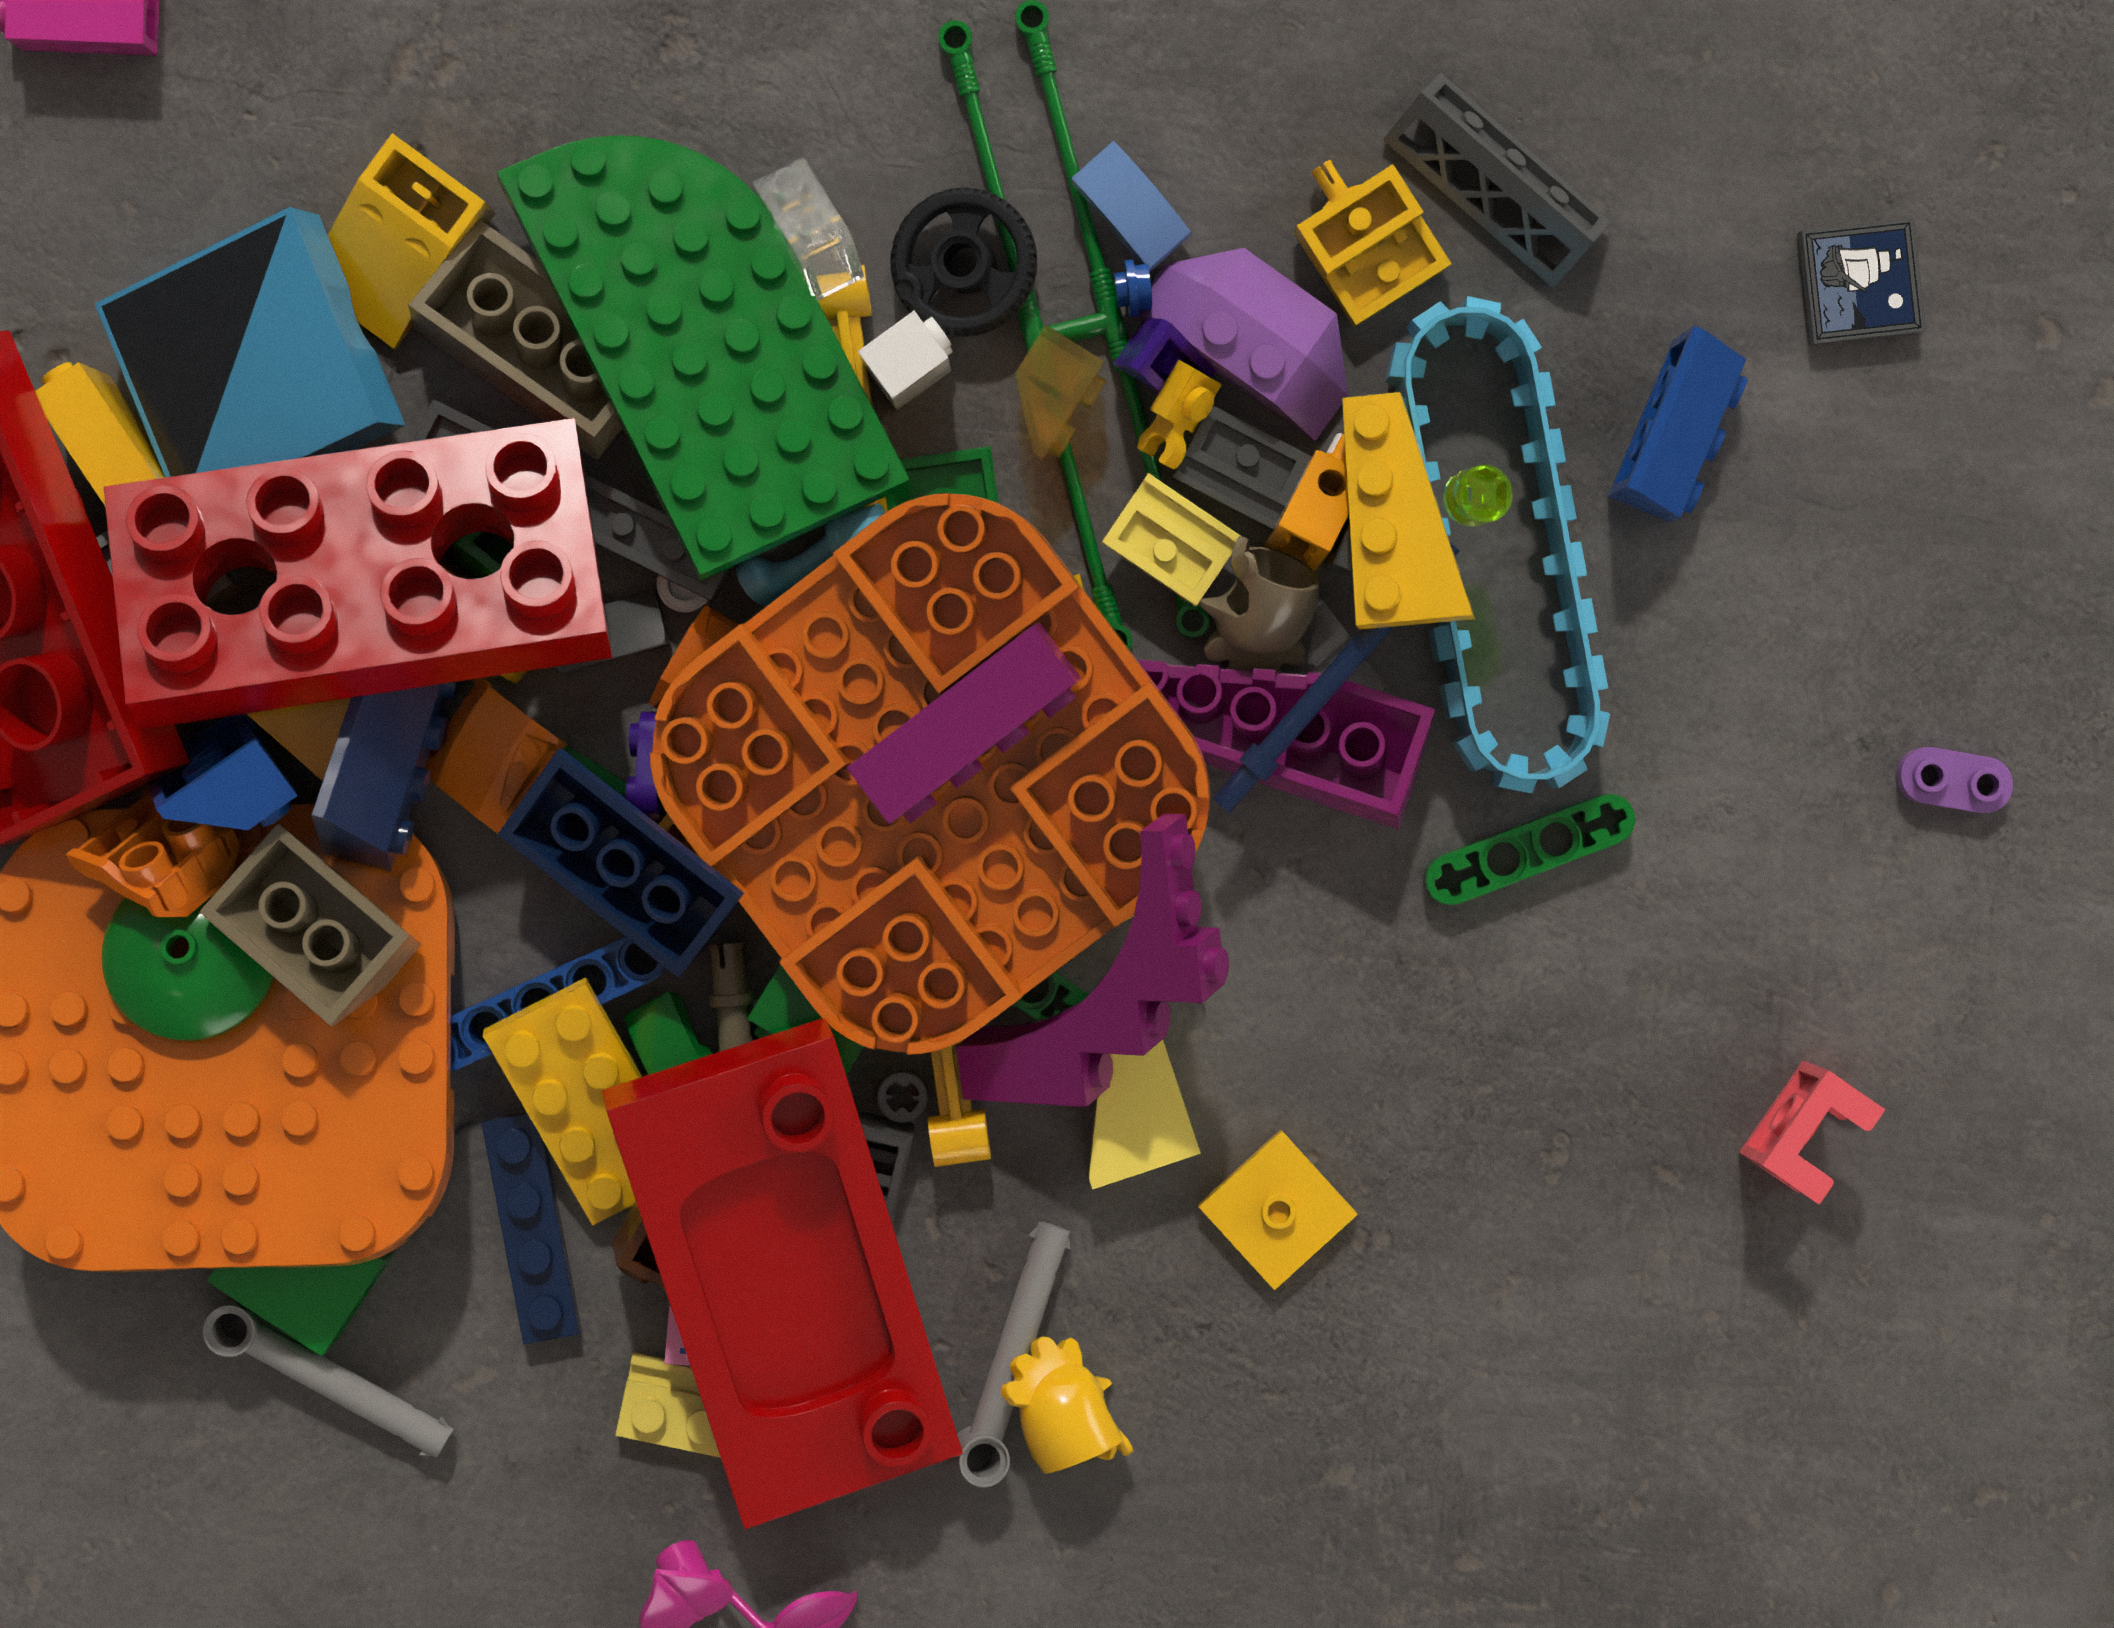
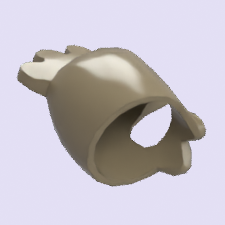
M1239 536L1232 549L1231 565L1237 577L1234 585L1227 593L1220 597L1200 600L1201 608L1215 619L1217 627L1216 631L1209 637L1204 647V653L1210 661L1226 660L1227 669L1249 671L1255 667L1258 669L1276 670V673H1279L1280 666L1284 663L1292 667L1301 666L1306 661L1305 647L1299 639L1306 632L1314 616L1319 600L1320 578L1312 568L1299 559L1274 549L1249 547V540L1246 537Z

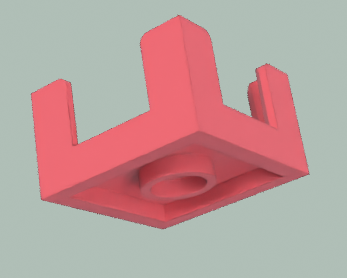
M1802 1060L1739 1153L1793 1191L1802 1193L1820 1205L1832 1188L1834 1181L1798 1155L1804 1145L1815 1134L1827 1112L1839 1120L1849 1119L1863 1130L1870 1131L1886 1109L1831 1071Z

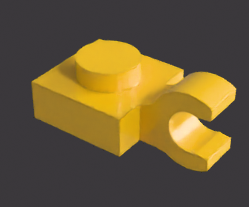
M1178 359L1150 408L1157 416L1151 426L1140 436L1137 449L1153 457L1160 444L1166 442L1165 450L1161 454L1159 462L1173 470L1182 463L1186 454L1184 431L1187 430L1194 434L1199 423L1210 413L1214 404V397L1222 384Z

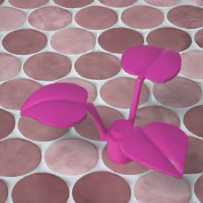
M684 1540L670 1545L656 1558L658 1569H655L650 1594L639 1616V1627L689 1628L695 1621H702L704 1617L720 1611L730 1602L755 1628H840L852 1612L858 1594L855 1589L852 1593L825 1591L809 1594L786 1606L776 1616L774 1622H766L733 1590L732 1585L722 1577L719 1569L709 1570L698 1544L693 1540Z

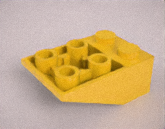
M393 133L358 178L330 229L328 237L350 288L357 322L396 350L413 327L408 304L476 222L480 219L488 225L496 212L484 200Z

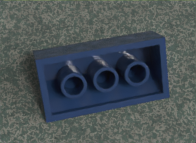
M462 681L352 697L350 699L311 815L324 855L391 872L396 855H405L407 853L414 828V823L408 821L414 801L422 803L426 796L431 771L426 769L425 766L430 750L439 751L442 746L447 729V718L442 717L447 698L453 700L457 698Z
M562 748L556 751L497 834L678 978L702 954L731 916L744 892Z

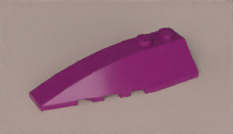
M1136 659L1194 736L1205 763L1233 774L1243 764L1239 759L1253 743L1259 746L1322 674L1307 672V675L1276 673V670L1253 668V671L1220 669L1218 665L1197 664L1196 667L1167 665L1164 661ZM1346 681L1276 760L1280 766L1266 782L1260 779L1258 783L1399 830L1418 776L1435 709Z

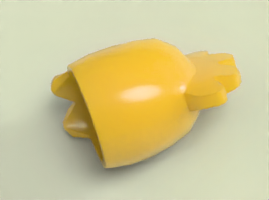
M1039 1337L1031 1344V1355L1022 1354L1012 1359L1010 1370L1014 1376V1381H1009L1002 1385L1001 1396L1009 1405L1019 1407L1020 1425L1025 1443L1032 1459L1043 1473L1060 1471L1096 1456L1100 1459L1110 1460L1114 1458L1117 1449L1124 1456H1129L1134 1451L1128 1438L1115 1424L1105 1403L1104 1390L1112 1382L1108 1378L1094 1376L1090 1370L1083 1366L1082 1353L1075 1339L1067 1338L1056 1345L1049 1337Z

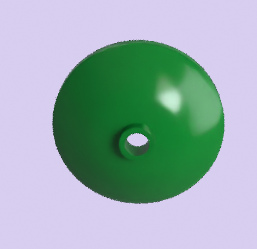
M214 895L187 917H155L146 907L125 897L118 905L107 925L101 955L102 971L107 989L115 1004L128 1019L142 1029L159 1037L178 1041H198L224 1034L240 1025L256 1011L273 983L274 977L199 913ZM179 939H187L189 942L188 953L182 958H174L171 952L173 944Z

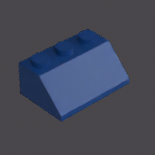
M1697 326L1691 327L1672 340L1608 497L1668 522L1679 519L1683 512L1690 514L1693 511L1704 485L1703 482L1696 480L1705 459L1711 462L1714 460L1726 431L1718 427L1726 407L1734 409L1737 406L1747 384V377L1740 375L1746 362L1744 357L1706 330Z
M246 714L221 717L183 743L190 763L148 783L156 810L163 819L250 830L258 823L265 827L278 821L291 809L292 805L289 802L297 797L279 758Z

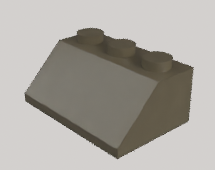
M279 823L199 911L200 914L332 1027L384 989L422 945L299 838Z

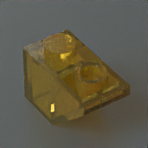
M1045 325L1015 373V381L1033 459L1041 464L1045 462L1050 453L1057 458L1062 455L1077 430L1068 423L1080 404L1090 410L1107 383L1106 379L1099 376L1104 367L1103 360Z

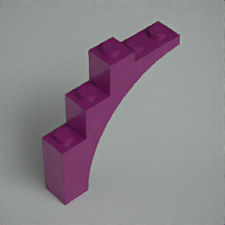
M1163 814L1140 831L1142 863L1140 888L1134 917L1124 945L1112 967L1095 990L1080 1003L1058 1014L1037 1021L1010 1026H983L956 1046L963 1100L1087 1107L1110 1087L1113 1076V1061L1110 1054L1144 1056L1167 1036L1170 1025V1009L1167 1002L1203 1003L1225 984L1229 971V957L1227 951L1221 946L1220 928L1198 927L1201 916V899L1198 892L1194 891L1192 876L1195 842L1192 835L1188 834L1186 814Z

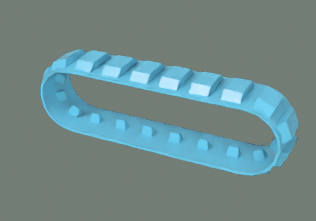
M1467 296L1458 308L1449 310L1440 301L1410 321L1406 328L1412 340L1410 343L1396 342L1391 348L1384 382L1395 386V392H1400L1404 399L1431 483L1441 478L1438 462H1426L1420 426L1430 423L1427 405H1415L1411 384L1412 378L1424 377L1427 361L1414 356L1420 340L1424 337L1434 348L1439 347L1450 339L1446 326H1465V337L1482 340L1485 332H1487L1500 342L1495 351L1503 363L1512 360L1516 369L1519 387L1510 390L1513 407L1524 408L1530 443L1521 446L1524 463H1534L1540 494L1539 500L1531 502L1534 519L1545 520L1551 553L1550 556L1542 558L1544 574L1555 575L1561 612L1553 614L1552 617L1555 631H1565L1572 665L1571 668L1563 670L1566 687H1576L1579 703V715H1569L1566 728L1567 733L1575 735L1570 749L1565 753L1559 745H1556L1543 753L1548 767L1532 774H1528V757L1511 753L1506 766L1501 765L1490 754L1498 745L1489 730L1479 734L1475 726L1472 707L1482 704L1479 686L1468 687L1461 652L1472 647L1469 630H1457L1456 621L1439 622L1438 627L1428 630L1433 662L1445 661L1449 683L1438 685L1444 719L1456 718L1460 737L1454 740L1452 744L1469 771H1477L1484 768L1493 773V787L1522 793H1533L1538 779H1544L1551 788H1560L1588 770L1583 758L1590 752L1591 747L1604 746L1610 713L1600 711L1598 690L1608 689L1602 655L1592 656L1588 634L1598 632L1592 598L1581 600L1577 579L1587 576L1581 541L1570 542L1567 523L1577 519L1571 485L1560 486L1557 467L1566 463L1560 428L1549 429L1546 412L1555 407L1556 404L1550 372H1539L1534 355L1542 346L1524 319L1514 323L1509 317L1500 314L1501 303ZM1442 518L1447 536H1449L1451 532L1448 518Z

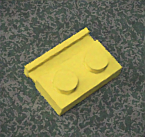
M1148 473L1101 544L1196 607L1231 556L1232 549L1241 535Z
M634 1352L631 1358L629 1376L626 1382L615 1436L721 1458L691 1366L664 1364L665 1358Z

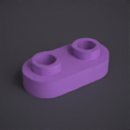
M1920 747L1907 752L1900 759L1896 768L1895 777L1900 792L1909 800L1921 804L1973 813H1991L2002 808L2010 799L2013 791V779L2009 769L2001 761L1986 756L1934 747ZM1927 765H1932L1938 774L1936 782L1931 786L1924 784L1921 779V772ZM1984 774L1988 775L1993 782L1992 791L1986 796L1982 795L1977 789V781Z

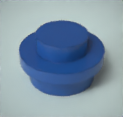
M1133 259L1124 260V272L1114 273L1117 307L1128 306L1129 317H1139V311L1152 310L1148 264L1134 265Z

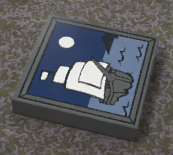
M1914 218L1802 230L1797 234L1810 346L1921 334L1926 331Z

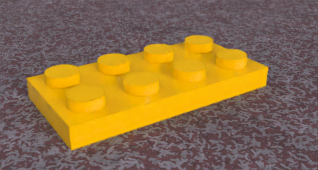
M585 977L485 1028L483 1038L593 1226L632 1206L636 1201L606 1112L601 1090L641 1078L642 1076Z

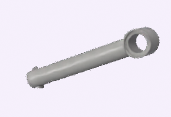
M1038 1221L1037 1226L1028 1234L1033 1239L1027 1254L1026 1264L1023 1267L972 1426L966 1427L957 1433L963 1454L951 1458V1461L960 1474L969 1483L977 1487L993 1486L999 1483L1008 1472L1010 1456L1002 1441L1014 1406L1009 1405L1001 1396V1387L1009 1381H1014V1376L1010 1370L1012 1359L1022 1354L1031 1355L1030 1347L1036 1339L1056 1278V1271L1059 1268L1065 1248L1071 1249L1069 1241L1071 1231L1047 1222ZM979 1444H990L992 1456L989 1462L978 1469L969 1468L967 1466V1457L970 1450Z
M233 1298L223 1301L207 1316L203 1325V1338L208 1348L215 1354L233 1357L245 1352L378 1427L399 1436L407 1443L422 1450L419 1454L420 1456H433L437 1459L454 1429L448 1425L443 1416L438 1420L422 1410L415 1409L404 1400L332 1360L318 1355L303 1344L264 1323L265 1320ZM223 1314H236L245 1321L247 1326L245 1338L233 1339L224 1333L221 1327Z

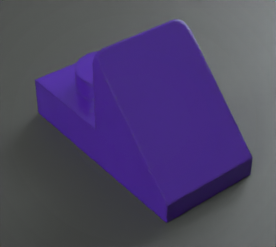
M1158 318L1144 319L1114 362L1118 369L1145 384L1156 396H1158L1178 359L1210 378L1216 372L1172 323Z

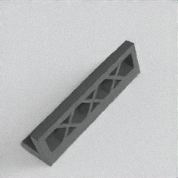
M1442 73L1418 95L1383 139L1552 288L1557 285L1591 247L1611 222ZM1417 116L1435 131L1437 149H1421L1404 134ZM1451 160H1468L1478 169L1480 186H1463L1453 177ZM1511 197L1521 206L1523 223H1506L1496 214L1494 198ZM1537 235H1554L1571 250L1557 267L1539 252Z

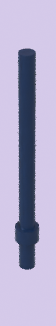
M1450 542L1451 548L1456 557V555L1460 551ZM1393 627L1361 629L1258 746L1253 743L1241 756L1239 761L1243 764L1217 792L1213 799L1228 813H1231L1260 779L1266 782L1280 766L1276 760Z

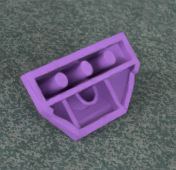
M1245 248L1164 264L1151 282L1152 310L1139 311L1138 318L1142 321L1146 318L1165 319L1172 323L1216 370L1217 374L1315 443L1342 405V398H1347L1348 396L1337 313Z

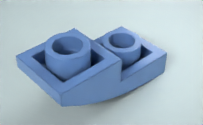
M1112 141L1071 178L1073 186L1111 225V232L1141 264H1148L1149 272L1191 236L1190 229L1115 141Z

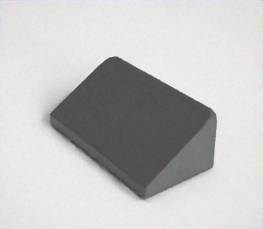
M657 591L604 604L612 658L556 666L557 673L565 675L671 646Z

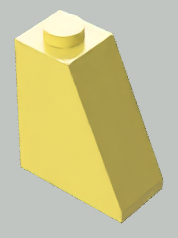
M1163 1040L1144 1056L1110 1054L1113 1061V1076L1110 1087L1097 1097L1095 1101L1088 1176L1092 1190L1201 1154Z

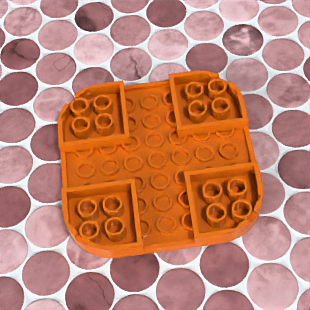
M949 493L919 497L892 508L834 551L833 556L750 620L738 625L688 664L673 680L658 706L654 718L656 724L653 734L652 752L650 753L653 782L669 817L698 856L744 892L739 903L782 959L779 963L823 1019L825 1018L827 1023L840 1034L862 1046L873 1050L878 1048L892 1052H904L907 1055L934 1052L963 1041L1021 999L1024 994L1092 943L1135 913L1140 888L1142 863L1140 831L1163 814H1186L1188 834H1191L1194 839L1196 853L1207 826L1210 809V782L1207 767L1194 736L1048 541L1024 517L997 502L971 495ZM1040 623L1082 678L1081 681L1071 687L1077 698L1051 718H1048L1043 710L1024 723L1030 734L1003 754L995 745L980 756L978 760L984 768L957 789H955L950 781L939 787L932 793V796L938 803L911 824H909L904 816L888 824L848 771L847 767L1031 626Z
M293 804L291 809L282 818L265 827L258 823L250 830L233 828L241 848L232 874L279 823L299 838L422 945L384 989L333 1027L274 978L263 1002L244 1022L224 1034L198 1041L170 1040L152 1034L128 1019L115 1004L103 976L102 944L107 925L118 905L125 897L104 883L84 876L71 866L66 856L74 847L77 849L127 809L90 810L75 818L35 833L21 844L0 872V1225L16 1243L34 1256L64 1268L89 1272H143L178 1269L290 1268L355 1265L382 1257L407 1242L406 1239L422 1225L428 1216L431 1217L437 1209L450 1179L454 1156V1090L450 1088L451 977H455L454 904L447 878L440 864L414 834H412L407 853L405 855H396L390 872L324 855L311 816L315 804ZM187 939L177 940L171 949L173 957H184L189 951V942Z

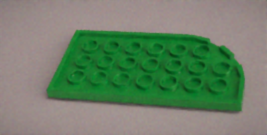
M623 135L592 137L569 142L497 171L498 182L699 581L908 487L910 479L780 227L760 198L740 178L707 156L682 145L660 139Z

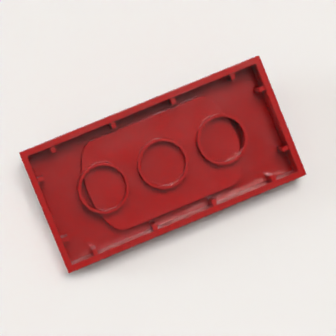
M821 1018L601 1090L606 1112L744 1530L962 1455V1448L837 1044L826 1019Z

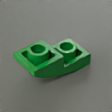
M668 991L623 1016L631 1039L648 1075L712 1054L710 1047L698 1044L683 1001L678 993Z

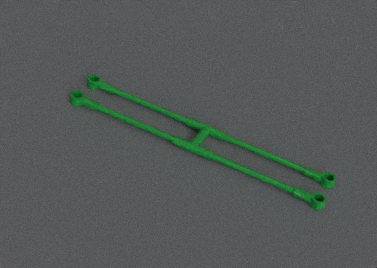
M1027 0L1021 3L1016 10V28L1026 39L1035 76L1040 77L1092 270L1089 278L1091 279L1090 283L1095 295L1098 313L1044 327L1039 307L1037 306L1036 296L1032 289L1026 303L1017 312L1028 358L1032 365L1031 369L1037 391L1043 394L1094 585V589L1091 590L1094 604L1112 628L1125 635L1127 640L1126 646L1131 650L1133 637L1130 631L1123 626L1112 584L1108 585L1056 391L1059 388V383L1050 349L1105 335L1114 372H1119L1137 443L1148 426L1135 378L1114 365L1116 358L1129 341L1121 308L1117 307L1111 270L1105 268L1088 201L1072 184L1071 178L1080 170L1054 76L1057 67L1055 66L1047 33L1049 13L1046 6L1040 1ZM1037 11L1043 18L1042 23L1035 28L1026 27L1021 21L1025 12ZM952 20L940 28L938 34L939 47L949 57L958 95L964 98L988 191L1005 200L977 95L980 92V87L970 52L972 32L964 22ZM952 31L962 32L966 37V41L959 48H951L945 43L947 34ZM996 218L1010 272L1016 271L1017 257L1014 242L1008 230ZM1140 450L1146 476L1149 473L1162 482L1156 456L1152 457ZM1173 592L1178 610L1175 618V626L1178 632L1187 638H1197L1203 635L1210 623L1208 613L1201 608L1199 603L1194 607ZM1193 610L1202 616V627L1196 632L1187 631L1182 625V616L1187 611Z

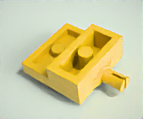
M1331 160L1326 161L1322 167L1318 166L1310 173L1314 176L1329 201L1322 210L1298 224L1293 233L1353 328L1451 266L1452 263L1422 218L1424 213L1394 164L1364 183L1347 188Z

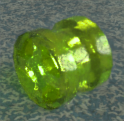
M1478 465L1462 470L1450 478L1444 488V508L1449 517L1459 525L1467 527L1480 526L1494 522L1505 515L1511 506L1513 492L1511 483L1505 473L1494 466ZM1467 487H1470L1472 489V499L1469 502H1467L1469 500V490L1467 489Z

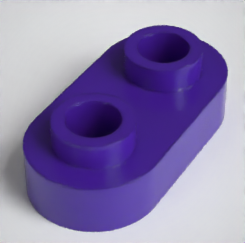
M642 711L639 723H631L629 727L631 757H637L636 776H628L626 800L653 821H662L667 812L657 794L650 767V753L652 752L653 734L656 724L654 718L657 711Z

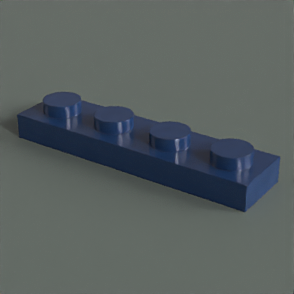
M527 1112L484 1120L481 1122L523 1345L578 1335L582 1328L548 1148Z

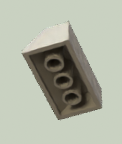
M479 219L408 304L414 330L541 421L551 422L575 418L581 449L598 460L623 428L538 260Z

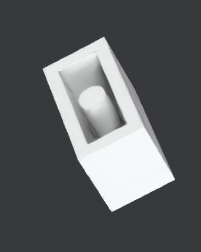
M914 310L860 349L858 353L869 374L897 411L951 372L948 355L953 353V350L950 347L952 345L934 318L931 316L923 322Z

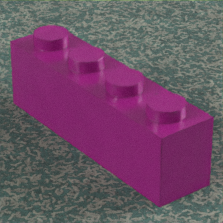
M1040 623L1035 624L854 761L847 769L888 824L899 819L901 816H904L909 824H911L938 803L932 796V793L939 787L950 781L955 789H957L984 768L978 760L980 756L995 745L1003 754L1030 734L1024 723L1043 710L1046 716L1051 718L1075 700L1077 696L1071 690V687L1081 681L1082 678Z

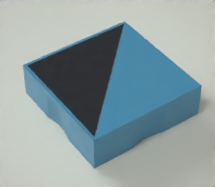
M288 207L94 303L165 477L356 450L406 426L376 351L369 344L357 322L350 288L321 217L318 214Z

